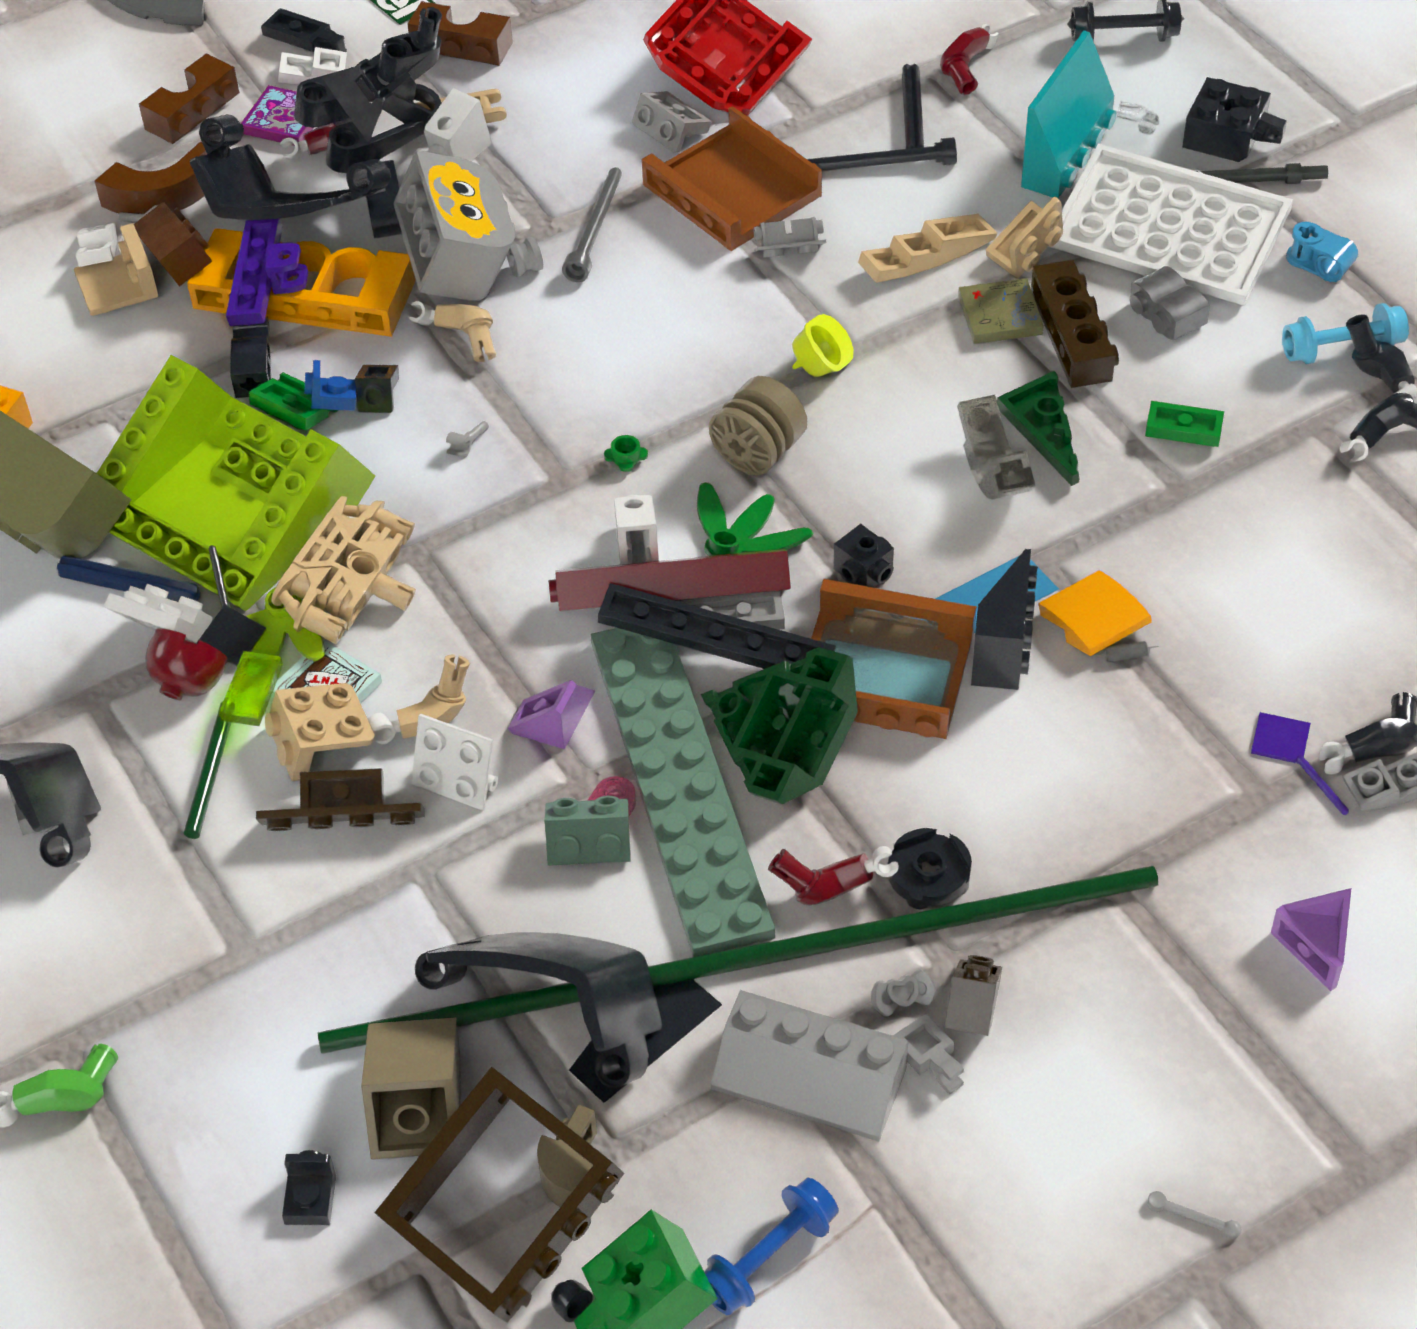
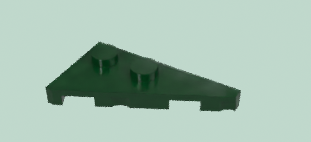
M1052 371L997 397L996 408L1071 486L1079 483L1078 460L1071 444L1072 434L1067 414L1064 413L1065 404L1063 396H1060L1057 373Z

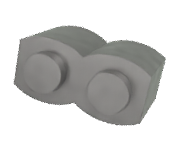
M1164 266L1131 283L1129 301L1132 309L1137 314H1141L1144 318L1151 320L1154 329L1168 339L1176 340L1208 323L1210 304L1197 289L1187 285L1174 269Z

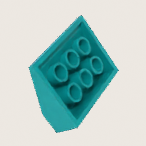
M1083 30L1028 107L1021 187L1052 198L1057 197L1059 199L1066 188L1072 187L1079 168H1085L1090 152L1093 148L1096 149L1098 143L1101 144L1106 129L1110 130L1116 120L1117 111L1113 110L1115 95L1090 32Z

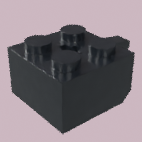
M1207 77L1186 117L1182 148L1240 162L1248 157L1255 141L1280 144L1285 134L1287 120L1268 113L1270 92L1226 82L1222 79Z

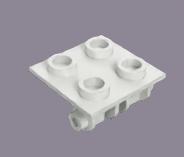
M420 714L418 716L411 784L484 810L487 791L493 792L498 784V777L493 776V772L490 770L493 739Z

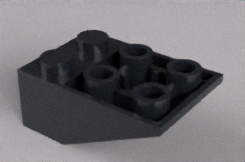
M1025 549L978 604L971 686L1019 690L1020 674L1028 675L1030 651H1023V649L1031 650L1033 621L1025 619H1033L1035 591H1028V589H1036L1038 566L1030 565L1031 549Z

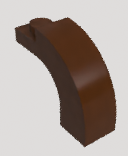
M199 142L178 162L162 170L138 171L115 162L95 180L101 207L118 214L120 212L145 214L153 206H158L162 202L171 211L176 207L182 210L193 205L204 197L190 165V159L196 156L207 155L202 142Z

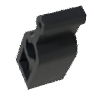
M268 316L265 317V322L262 324L233 326L230 351V377L235 398L249 397V391L271 379L270 325Z

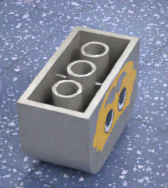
M416 150L393 204L419 292L471 301L483 299L490 293L515 238V225L511 221L508 205L504 200L499 183L488 170L472 161Z

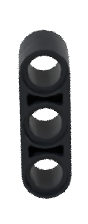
M394 160L382 161L390 169L391 173L390 182L385 187L386 191L366 197L374 238L402 234L393 204L400 189ZM367 171V178L370 181V174Z

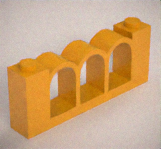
M214 229L207 242L210 247L205 250L212 262L187 282L193 309L219 313L227 312L243 236L242 231ZM314 241L296 243L301 249L298 264L306 265L308 272H319L312 290L303 289L293 293L274 294L271 287L266 312L269 320L392 337L416 281L408 254L379 250L375 256L369 250L359 247H348L331 254L330 250L321 243ZM288 254L283 255V259L290 257ZM295 276L290 277L287 281H291ZM347 279H366L358 297L333 294L336 287Z

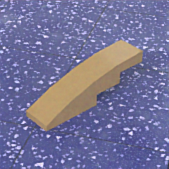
M979 214L926 220L921 232L893 236L888 248L861 251L858 263L876 283L902 278L938 267L964 256L996 239L997 232Z

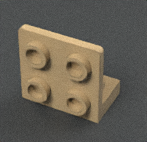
M133 223L120 227L123 241L117 242L120 255L115 256L112 261L74 268L75 276L92 316L158 297L151 265Z

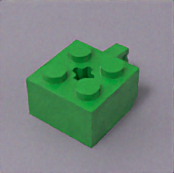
M651 1209L581 1268L595 1299L574 1320V1324L577 1329H682L718 1298L683 1229Z

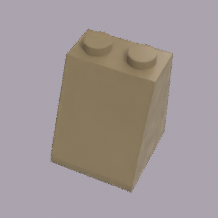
M456 1018L368 1024L361 1088L371 1159L420 1156L461 1105L460 1046Z

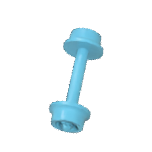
M1385 303L1377 304L1373 310L1372 322H1369L1375 339L1387 342L1393 346L1405 342L1409 335V324L1404 309L1401 306L1389 307ZM1307 316L1299 317L1296 323L1285 325L1282 331V345L1289 361L1302 360L1305 364L1315 362L1318 345L1352 340L1346 326L1315 332L1314 326Z

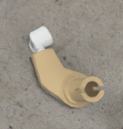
M419 301L411 304L413 307L422 309L420 317H409L411 321L423 326L430 325L434 321L436 327L462 330L469 334L474 361L485 362L482 351L483 347L488 360L496 357V351L494 350L489 331L493 319L487 310L464 304H438L435 310L431 306Z
M455 655L445 656L439 684L430 689L422 702L396 710L398 720L390 722L381 713L370 716L368 721L375 735L374 740L379 744H387L392 741L397 732L402 733L403 739L415 737L417 735L418 716L420 714L445 723L452 721L466 702L462 687L470 662L466 658L459 656L456 665L454 663Z

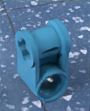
M1300 222L1294 226L1292 231L1294 241L1286 253V259L1289 264L1315 274L1328 282L1340 280L1358 257V249L1353 241L1325 230L1312 222Z

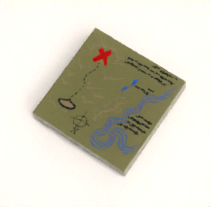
M1027 278L959 287L958 297L973 344L1043 335L1044 325Z

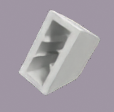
M455 88L450 91L424 128V134L429 147L427 152L473 161L492 143L480 100Z
M631 494L614 499L620 564L659 561L657 528L652 496ZM636 543L643 544L645 552L640 555L632 554V545Z

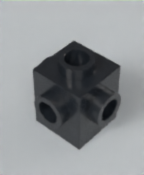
M860 523L834 543L833 569L841 574L847 583L874 588L878 584H884L893 573L894 547L885 538L877 536Z

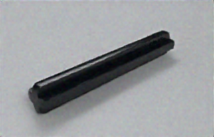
M915 63L913 65L905 64L902 67L906 149L924 147L920 67Z

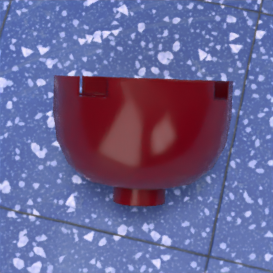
M156 629L148 644L145 660L146 669L150 677L161 685L159 690L161 694L181 701L183 695L196 697L207 693L216 686L225 670L227 663L226 655L201 640L197 644L185 640L186 634L168 629Z

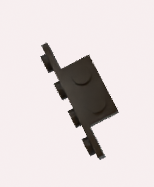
M382 768L300 772V809L256 811V820L261 825H267V830L288 831L292 829V824L308 823V828L329 829L333 827V822L349 821V826L370 827L374 826V820L390 819V824L411 825L415 824V818L425 817V808L421 803L384 804V775Z

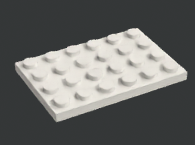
M1098 143L1062 209L1063 235L1051 248L1144 276L1164 266H1168L1174 269L1187 285L1194 287L1200 293L1244 306L1291 211L1293 199Z

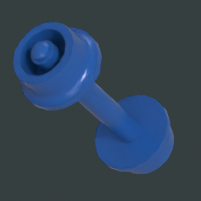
M808 1177L797 1186L788 1185L782 1190L781 1196L790 1213L734 1265L717 1254H713L707 1259L708 1267L704 1272L718 1298L712 1303L717 1310L725 1315H731L741 1306H751L755 1302V1295L746 1279L802 1227L814 1236L821 1238L829 1233V1223L839 1213V1208L833 1196L818 1181Z

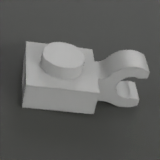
M924 1014L893 1035L908 1040L907 1062L919 1075L931 1069L938 1083L949 1094L964 1085L962 1079L958 1077L964 1072V1069L955 1058L950 1056L954 1052V1041L927 1014Z

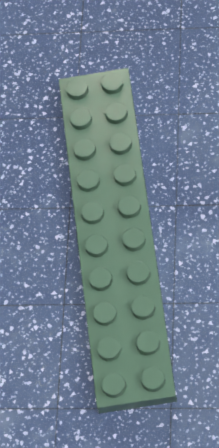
M619 628L591 633V644L693 957L774 939L775 927L676 645Z

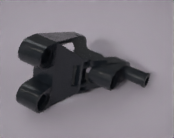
M427 7L426 14V10L423 8L420 11L418 30L384 40L381 52L372 59H364L355 67L305 80L297 86L294 109L295 120L299 124L310 128L331 123L336 126L329 132L325 159L327 166L331 170L338 173H347L351 165L371 159L380 160L424 134L426 124L442 102L439 95L432 89L416 84L415 80L431 69L439 59L441 38L438 35L442 14L438 9ZM414 100L426 104L431 111L414 103ZM382 110L404 123L372 137Z

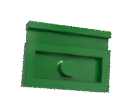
M284 372L280 374L278 380L272 378L249 391V404L305 431L328 418L330 411L334 413L339 411L311 409V394H304L305 382Z

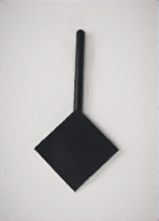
M211 545L208 550L222 609L199 640L221 651L227 656L228 662L239 668L266 631V627L229 607L217 550L214 545Z

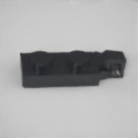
M282 8L278 9L261 25L262 35L314 52L315 47L347 52L344 36L331 30L330 24Z

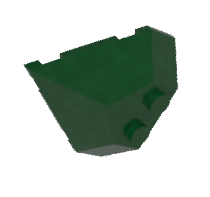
M819 647L806 652L807 658L792 664L783 661L733 681V687L721 692L710 690L701 694L705 705L711 709L715 717L713 721L734 763L740 767L745 777L743 782L749 793L775 803L784 804L823 785L858 713L853 658L849 655Z

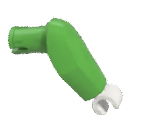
M95 1044L79 1071L72 1069L47 1070L14 1085L13 1097L8 1092L0 1091V1128L12 1125L19 1116L18 1111L22 1115L27 1116L52 1110L76 1112L91 1108L104 1095L102 1084L118 1060L116 1051L105 1044H98V1046Z

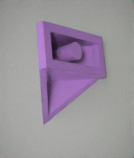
M569 680L526 698L522 701L508 730L514 735L565 749L595 690L579 686L572 680Z
M1352 888L1280 906L1276 909L1271 934L1330 991L1337 987L1344 964Z

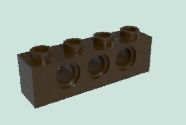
M1074 260L1033 266L1031 291L1070 387L1076 388L1111 382L1113 380L1114 366L1119 364V354L1116 345H1111L1108 339L1106 322L1099 319L1094 296H1089L1084 273H1079Z

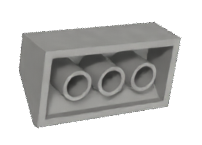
M740 990L725 1024L711 1081V1089L879 1142L907 1068L908 1040Z

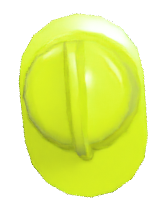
M825 314L817 315L805 324L804 329L795 337L792 343L793 352L797 359L792 368L802 367L813 377H820L831 372L840 371L853 359L854 349L846 330L831 316Z

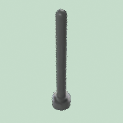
M614 167L610 169L576 251L568 254L563 263L562 273L572 282H583L589 276L592 268L589 255L621 179L622 172L619 168Z

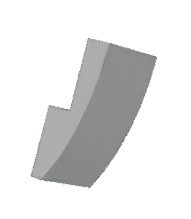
M1417 752L1386 766L1379 759L1342 775L1346 786L1361 811L1392 807L1417 799Z

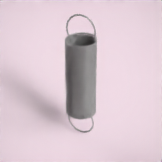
M1146 641L1106 647L1104 655H1106L1105 659L1107 662H1115L1149 656L1148 648L1150 653L1151 648L1159 646L1148 647Z

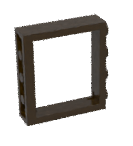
M491 1066L374 1213L489 1311L508 1323L522 1305L527 1308L532 1299L531 1292L542 1278L546 1279L556 1271L562 1260L561 1254L571 1241H576L585 1234L591 1224L590 1217L601 1203H606L613 1198L614 1194L611 1191L625 1173ZM511 1100L593 1166L492 1293L411 1225V1223L508 1101Z

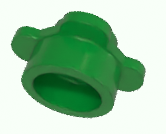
M631 435L616 437L611 442V448L604 451V459L617 464L619 470L623 472L633 470L637 462L648 457V450L640 447L639 440Z

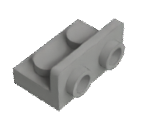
M668 91L641 93L632 120L636 127L672 152L681 151L685 137H692L693 134L708 133L712 122Z

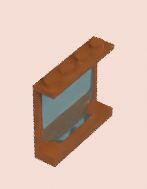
M823 579L820 589V611L811 639L836 645L835 652L843 653L853 658L858 709L853 722L879 726L887 730L895 729L916 733L924 737L947 739L975 632L977 606Z

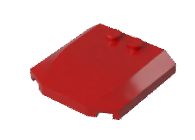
M676 0L645 33L643 41L659 69L708 106L725 112H729V108L733 106L748 116L807 50L812 38L787 20L781 26L747 0Z

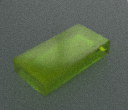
M243 651L219 711L221 721L260 726L283 667L281 656Z

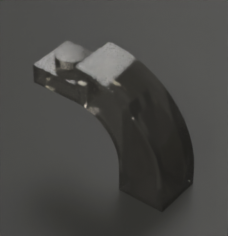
M990 395L959 402L957 408L966 439L963 447L972 474L982 493L992 500L1033 490L1036 485L1027 450L1013 453L1006 438L996 396Z

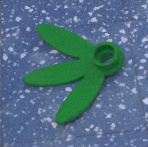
M707 482L699 485L697 512L703 530L709 537L704 546L705 553L708 556L780 549L789 550L811 538L814 533L810 528L803 527L753 538L762 530L772 513L775 498L770 494L763 495L753 502L736 519L731 528L727 529L724 509L714 487Z

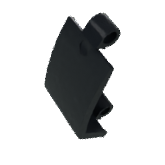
M229 114L207 118L201 123L199 135L207 155L196 156L190 159V165L210 210L215 216L225 219L265 220L308 214L386 191L385 187L389 184L391 178L390 169L382 161L371 159L355 163L349 167L346 174L349 189L316 193L276 191L264 164L250 144L230 149L231 146L241 141L244 135L243 124H240L236 117ZM367 171L370 174V181L367 178Z
M30 742L0 744V774L5 776L14 799L31 828L35 832H40L58 825V828L49 831L40 841L39 850L43 860L48 865L58 868L84 859L90 851L91 841L89 836H91V833L83 817L101 811V806L75 749L64 743ZM63 839L69 844V853L64 848Z
M515 932L487 935L427 951L416 960L415 976L418 982L429 990H436L461 981L466 974L467 965L526 971L573 983L577 988L584 1022L596 1051L601 1052L595 1062V1073L600 1082L609 1088H619L641 1078L646 1072L649 1054L644 1035L661 1029L662 1025L647 961L641 952L633 948L567 934ZM439 963L444 965L445 974L441 972ZM619 1056L625 1061L626 1073L623 1072L618 1064Z

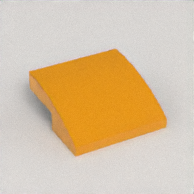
M1100 570L1038 603L1040 616L1064 629L1066 642L1089 656L1096 654L1152 622L1151 615L1143 605L1121 584Z

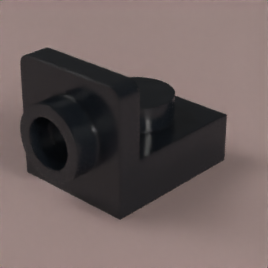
M362 365L355 377L358 412L391 413L393 411V389L399 380L398 365Z
M305 1150L299 1154H286L284 1165L288 1176L282 1212L284 1224L330 1225L336 1181L331 1156L314 1150Z

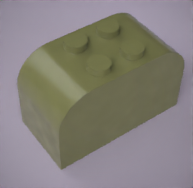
M0 411V530L16 541L18 540V542L36 554L42 548L58 559L65 555L80 559L88 556L99 547L132 499L97 473Z

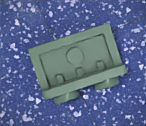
M602 796L596 800L589 801L560 798L554 802L546 803L544 823L548 866L631 862L628 799H618L615 796Z

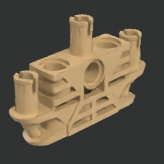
M340 497L280 579L271 602L275 606H280L281 604L285 606V610L294 619L293 627L297 632H300L304 627L337 644L344 631L349 630L373 594L403 611L407 610L416 589L393 579L387 573L396 562L401 545H405L412 535L415 523L383 509L384 501L377 500L371 505L359 504L354 506L346 505L347 497ZM295 595L303 599L302 603L300 604V602L294 599L292 596Z

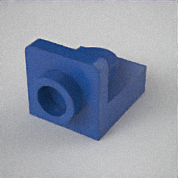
M313 360L312 372H305L304 394H311V409L355 411V380L346 379L341 376L320 378V360Z

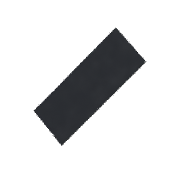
M694 979L653 987L662 1027L644 1035L649 1054L647 1058L648 1066L722 1006L717 999ZM591 1039L568 1070L605 1103L627 1084L619 1088H609L600 1082L595 1073V1062L601 1052L596 1051ZM619 1056L618 1064L623 1072L626 1073L625 1061Z

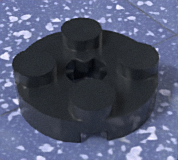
M920 828L907 832L895 842L892 855L888 858V864L898 862V870L888 879L895 892L906 899L910 907L921 910L928 906L948 904L967 892L972 859L968 848L958 837L950 834L948 838L944 835L936 834L937 829ZM928 862L931 866L939 865L940 869H936L935 872H925L922 870V863Z

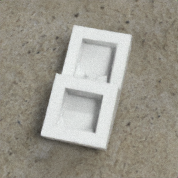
M315 47L314 57L282 52L278 82L300 84L308 79L344 70L347 52Z
M115 223L84 228L78 232L77 238L80 249L76 252L79 267L112 261L114 259L117 244Z

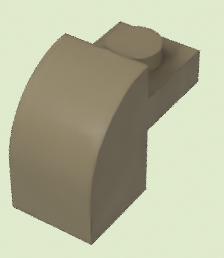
M578 1104L570 1119L565 1118L562 1121L589 1144L592 1143L597 1134L595 1111ZM541 1135L537 1148L541 1184L548 1198L555 1205L561 1207L593 1165L557 1136L555 1140Z

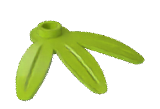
M275 588L266 595L264 610L246 616L266 627V631L258 640L250 655L247 665V676L249 678L258 677L274 663L281 652L286 633L289 634L292 643L300 654L309 660L318 661L325 655V645L320 635L304 627L300 632H297L293 627L294 619L285 610L284 605L275 606L271 602ZM295 595L292 596L294 599L298 600L300 604L302 603L303 600Z

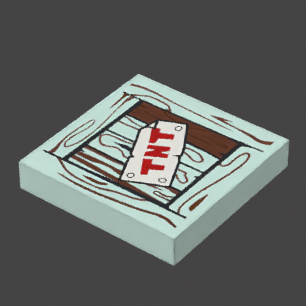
M323 640L325 655L320 660L312 661L303 656L269 690L271 697L274 698L275 690L348 683L354 688L361 703L382 683L381 674Z

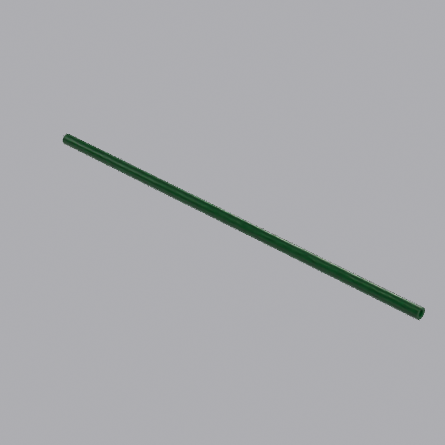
M1148 866L648 966L652 985L657 987L1158 886V875L1154 866ZM567 982L317 1032L320 1051L323 1054L366 1045L368 1024L456 1018L458 1027L580 1001L576 986L573 983Z

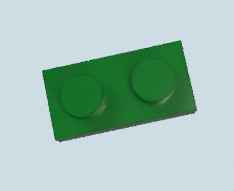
M1151 401L1145 437L1219 447L1225 411Z

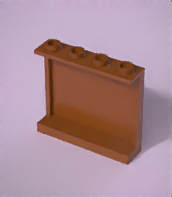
M733 106L729 108V125L668 161L663 162L652 153L641 159L643 185L730 251L754 238L753 228L760 226V223L782 221L822 196V170L815 163H811L797 153L794 148L783 143L770 131L762 128L749 116L744 115Z

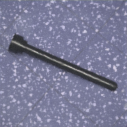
M950 137L941 138L940 142H935L934 146L807 160L815 163L822 171L935 160L936 163L942 162V165L957 164V149L955 138Z

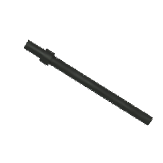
M1289 163L1285 167L1200 171L1203 174L1234 183L1285 181L1286 184H1300L1301 180L1328 179L1327 165L1301 166V163Z

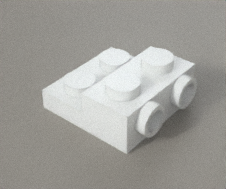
M149 584L146 585L145 590L130 586L129 591L125 592L124 597L109 592L104 608L147 627L168 629L186 634L185 640L197 644V641L213 619L212 616L200 611L202 603L183 596L180 597L179 602L167 599L169 592Z

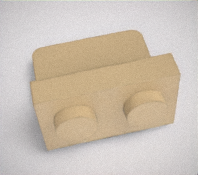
M1053 197L1043 209L1033 201H1030L987 247L986 256L1017 279L1025 271L1030 272L1033 266H1036L1039 262L1040 254L1048 246L1053 247L1063 235L1061 200Z
M348 683L275 690L270 713H267L265 716L266 732L269 737L273 736L277 746L279 763L286 767L291 781L300 780V772H309L314 752L369 746L373 743L375 736L354 688Z

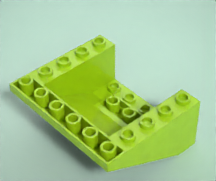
M170 355L97 471L99 476L132 499L109 531L110 534L218 595L208 550L209 546L214 545L218 554L228 602L244 611L253 606L282 578L337 500L345 496L347 497L346 505L358 506L376 477L340 444L310 429L307 436L302 435L231 397L199 369L173 355Z

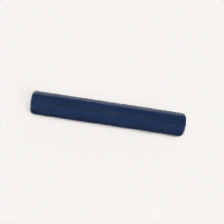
M66 555L62 556L59 563H57L58 575L70 580L124 592L129 591L130 586L145 590L146 585L149 584L169 592L167 599L179 602L181 596L198 602L201 595L199 586L189 582Z

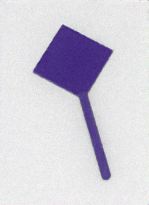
M1260 712L1251 754L1299 764L1341 814L1347 815L1349 809L1304 758L1311 723Z

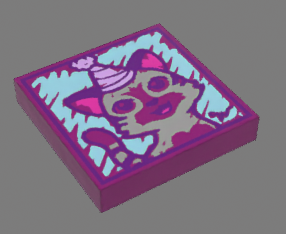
M270 85L267 86L241 122L245 135L280 143L285 138H293L297 142L303 141V134L313 130V128L305 127L295 120L294 109L297 91Z

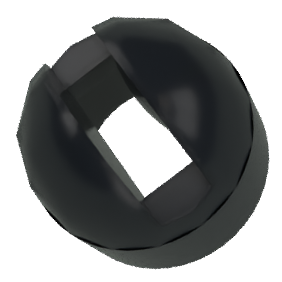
M574 1279L558 1283L551 1293L552 1306L566 1322H574L593 1300L592 1293L582 1283Z

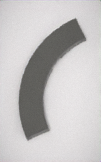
M108 0L123 11L143 19H148L150 16L163 19L166 24L203 25L204 0Z

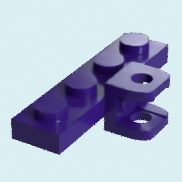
M280 219L246 220L226 312L229 326L264 323L271 287L274 294L298 292L306 287L308 277L307 266L298 264L301 249L296 243H280L283 230ZM283 255H290L287 259H283ZM292 276H298L294 281H287Z

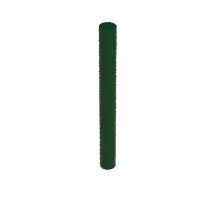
M229 701L220 703L183 832L190 839H198L200 837L236 708Z

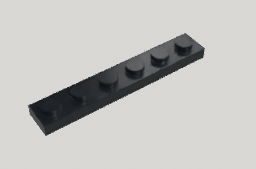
M613 583L609 584L598 613V623L762 669L783 661L792 664L807 658L806 652L819 647L831 651L836 649V645Z

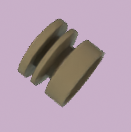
M756 376L749 379L735 393L732 400L726 402L709 422V435L720 455L734 468L746 474L757 476L767 473L774 463L782 457L786 450H789L807 429V415L796 395L783 383L766 376Z

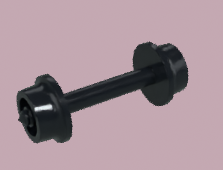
M1158 0L1156 13L1094 16L1092 1H1087L1084 6L1072 7L1071 19L1067 25L1071 29L1073 41L1078 39L1083 30L1090 32L1094 41L1095 29L1156 27L1158 40L1164 42L1167 37L1180 35L1181 23L1185 18L1181 15L1179 2Z

